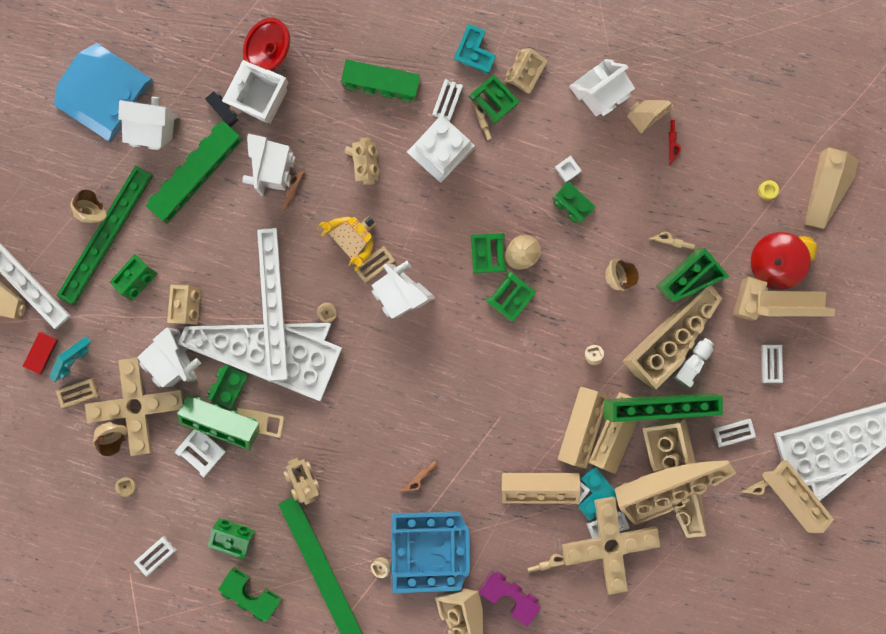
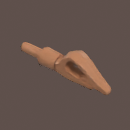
M305 170L291 177V180L296 177L297 180L294 184L290 182L289 190L285 195L286 199L281 208L285 211L290 200H293Z
M434 461L426 469L423 468L416 477L399 491L419 490L422 486V479L430 475L429 472L438 464ZM415 483L418 484V487L410 488L411 485Z

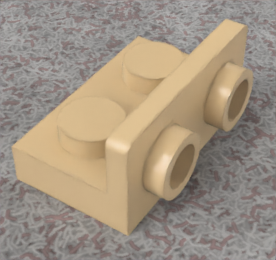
M527 48L517 53L516 61L508 70L505 82L514 84L525 93H531L548 60L533 49Z
M170 285L167 323L198 324L201 298L200 287Z

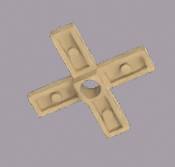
M137 357L118 360L123 399L85 404L87 423L126 418L130 456L152 453L147 415L180 410L184 403L183 391L177 390L144 395L141 366L139 365L140 360ZM135 399L139 400L142 405L139 413H134L131 410V403Z
M615 498L594 500L599 532L597 538L562 544L564 563L567 566L602 559L607 593L611 595L626 592L627 583L623 554L660 547L658 528L654 526L620 533ZM615 540V545L611 549L604 548L607 541Z

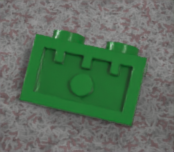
M569 181L552 198L554 205L560 210L564 209L568 213L567 217L573 223L578 222L580 224L596 208Z
M134 254L109 283L122 296L130 301H134L157 275V272L150 268L139 256Z
M230 365L220 367L216 375L218 379L215 385L212 384L208 391V395H210L208 400L233 409L249 375Z
M218 518L212 528L208 547L244 559L247 555L254 530L229 520Z

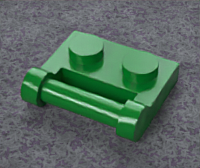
M495 75L491 76L469 95V98L475 101L491 118L490 121L494 125L519 104V100ZM482 93L500 110L498 113L480 96Z
M505 233L471 235L473 274L507 272L503 243ZM490 240H496L497 266H492Z
M509 271L506 275L507 278L495 293L487 298L486 302L513 322L535 295L536 291ZM512 282H514L517 286L502 305L497 303Z

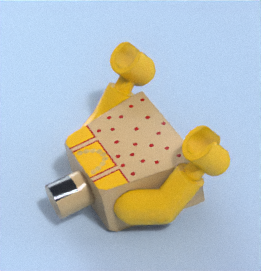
M348 216L336 218L329 222H321L317 226V229L323 228L325 230L320 234L321 236H325L328 233L351 258L348 266L351 264L357 265L355 271H358L361 264L371 256L374 244L372 241L373 237L368 231L376 223L370 216L361 223L355 217L351 218Z

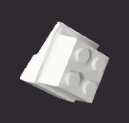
M609 59L602 61L569 86L578 100L582 99L595 116L608 114L617 107L615 103L619 105L632 96L630 92L635 89L624 72L629 67L626 64L615 63Z
M243 60L222 102L271 124L287 93L288 81L279 74Z
M152 97L151 105L119 101L118 119L122 120V142L129 143L133 147L143 145L148 146L152 150H159L172 140L174 120L180 119V115L172 113L170 108L159 106V97Z
M441 115L407 153L442 183L474 151L475 145Z
M248 134V155L252 158L253 177L244 175L242 182L254 185V188L261 196H264L266 187L285 191L286 186L290 185L291 175H289L290 168L294 167L296 159L293 156L292 150L289 146L268 141L266 137Z
M405 261L398 267L395 264H385L383 267L388 274L372 284L374 289L372 290L373 295L377 300H381L384 305L382 307L384 313L392 319L400 317L412 309L420 308L435 299L434 295L422 284H416L404 273V271L411 267L408 261Z
M167 327L137 357L141 361L139 365L144 371H149L152 374V380L158 387H173L182 379L183 381L197 380L194 369L201 362L197 358L190 362L186 353L188 348L178 345L182 335L179 329Z

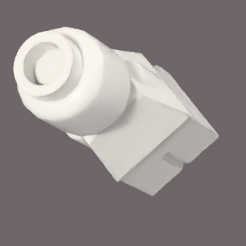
M706 338L703 341H699L692 351L693 355L684 360L672 377L685 387L691 388L694 384L693 378L700 372L704 361L712 354L714 343Z

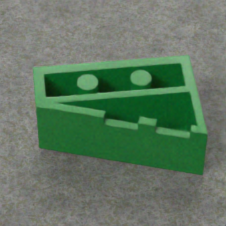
M697 248L656 287L667 300L677 301L730 276L706 248Z

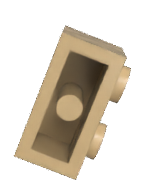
M750 277L742 279L732 316L750 321L757 320L761 316L757 314L758 292L768 291V288H766L767 282Z

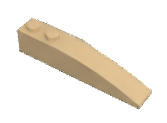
M712 285L703 288L645 338L623 360V363L634 376L656 390L683 364L686 354L694 346V341L703 331L705 323L711 318L722 297Z
M686 418L665 420L642 428L653 471L658 472L668 468L695 463ZM696 493L690 496V501L685 504L680 502L675 505L676 517L687 538L707 536L701 494Z
M728 460L686 464L642 476L637 480L624 483L614 489L619 508L634 525H638L673 511L678 503L682 502L685 504L690 501V496L706 492L709 485H718L735 475L736 471Z

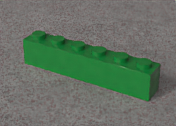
M224 121L217 123L212 128V133L208 138L205 137L200 141L198 149L195 152L192 151L186 157L187 161L174 170V175L170 180L164 181L160 191L148 199L146 207L159 219L168 224L243 139Z
M714 393L604 399V419L611 422L723 415V396Z

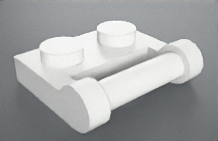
M195 429L175 451L178 456L185 458L200 471V475L203 478L208 475L211 469L227 452L208 434ZM190 446L195 452H197L202 458H204L208 462V464L204 466L198 459H196L191 453H189L186 450L187 447Z

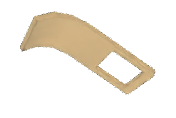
M237 408L239 415L246 418H254L259 422V433L279 438L282 436L284 416ZM269 417L280 419L277 434L267 432Z

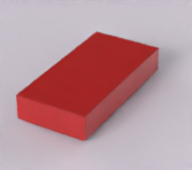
M39 332L22 367L42 375L58 339Z

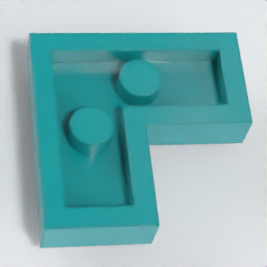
M468 24L454 60L489 74L496 55L479 48L486 31Z
M85 336L60 354L56 359L49 378L54 382L60 378H66L70 374V368L79 357L83 358L88 354L91 341Z
M596 466L580 477L591 491V494L582 500L579 505L577 504V506L589 521L596 516L594 500L614 497L615 501L617 500L615 490Z

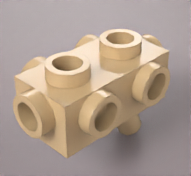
M371 138L359 139L360 142L352 143V147L347 146L345 154L353 156L355 181L363 182V185H373L375 181L379 180L378 176L380 174L377 166L378 150L375 142H371Z
M298 457L288 461V466L285 467L286 471L283 472L286 482H291L293 489L290 490L295 501L298 500L299 503L304 502L305 505L315 501V497L319 495L318 490H320L317 480H313L310 473L313 471L308 461L305 462L304 459L299 461ZM296 468L301 472L299 476L294 474Z

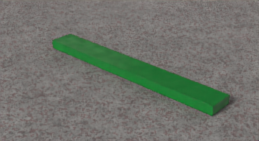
M135 165L108 209L106 218L99 224L56 295L57 297L73 306L76 305L153 175Z
M293 497L279 503L278 505L340 634H363L301 503L298 500L295 501Z

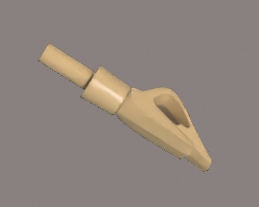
M471 100L481 130H484L487 140H491L492 137L488 130L489 125L485 119L487 114L485 111L481 113L478 110L479 105Z
M662 232L649 238V240L673 245L678 248L694 249L695 247L694 244L683 242L681 239H673L669 232ZM662 235H667L668 238H667V239H661L660 236H662Z
M763 479L743 490L742 493L762 495L765 492V487L769 486V484ZM761 488L760 492H753L754 489Z
M553 554L549 561L540 562L537 566L527 568L528 573L537 570L544 571L565 564L564 558L560 554ZM555 557L562 558L561 561H554Z

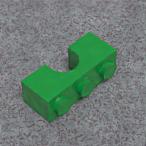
M233 567L218 588L221 596L227 600H234L240 609L244 611L249 610L257 620L267 622L282 598L267 588L258 597L248 595L245 587L250 577L236 567Z

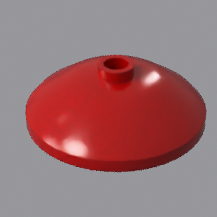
M266 18L255 24L244 41V61L265 70H275L284 61L289 51L290 33L287 26L276 18Z
M776 232L763 237L755 245L751 254V268L755 277L758 280L767 282V287L777 290L789 289L799 284L808 274L811 265V256L806 244L796 235L787 232ZM777 258H780L782 260L781 265H777L775 263V260Z

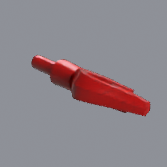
M670 120V132H668L669 165L673 163L681 152V146L676 143L675 120ZM674 148H677L678 151H677L676 155L674 156V153H673Z

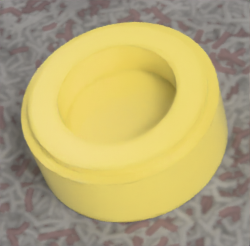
M768 180L759 186L758 193L762 199L771 200L778 195L779 187L776 182Z

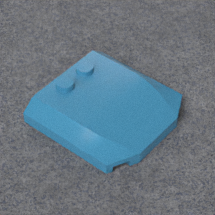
M95 43L77 54L58 82L54 105L109 142H112L121 129L120 124L122 120L118 119L119 101L136 102L140 95H144L153 80L98 43Z
M460 512L391 513L392 593L461 591L462 584L470 572V531Z

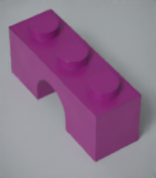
M491 570L478 589L479 594L494 604L502 596L508 595L513 597L515 605L510 611L511 616L528 627L541 608L538 603L539 599L531 593L528 595L523 593V588L515 582L510 584L506 581L507 577L501 572L497 571L495 573Z

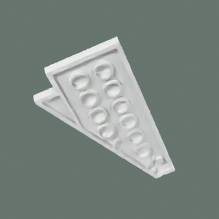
M264 324L185 326L178 345L267 380ZM284 324L288 380L274 381L273 383L321 401L342 351V347L325 341L332 324Z
M886 402L774 433L781 460H787L806 485L810 487V490L818 500H822L886 447Z

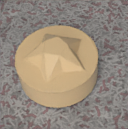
M323 303L318 307L317 315L322 322L329 323L336 318L337 310L333 304Z
M591 345L585 350V360L589 364L598 365L603 361L604 351L600 346Z
M121 478L115 484V491L121 497H128L134 493L135 483L131 478Z
M376 558L371 564V572L378 578L386 577L391 571V564L385 558Z

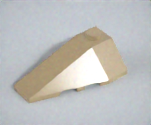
M645 100L641 104L636 102L629 108L631 112L627 117L642 134L670 112L674 105L669 100Z
M829 147L820 152L804 225L824 229L855 179L859 160L850 153Z
M461 589V591H453L435 597L439 615L442 621L446 620L450 628L449 634H483V608L478 591Z

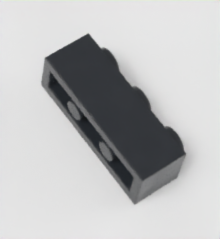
M213 91L205 98L230 128L239 121L235 111L229 109V104L222 102L223 97L219 93L216 94Z

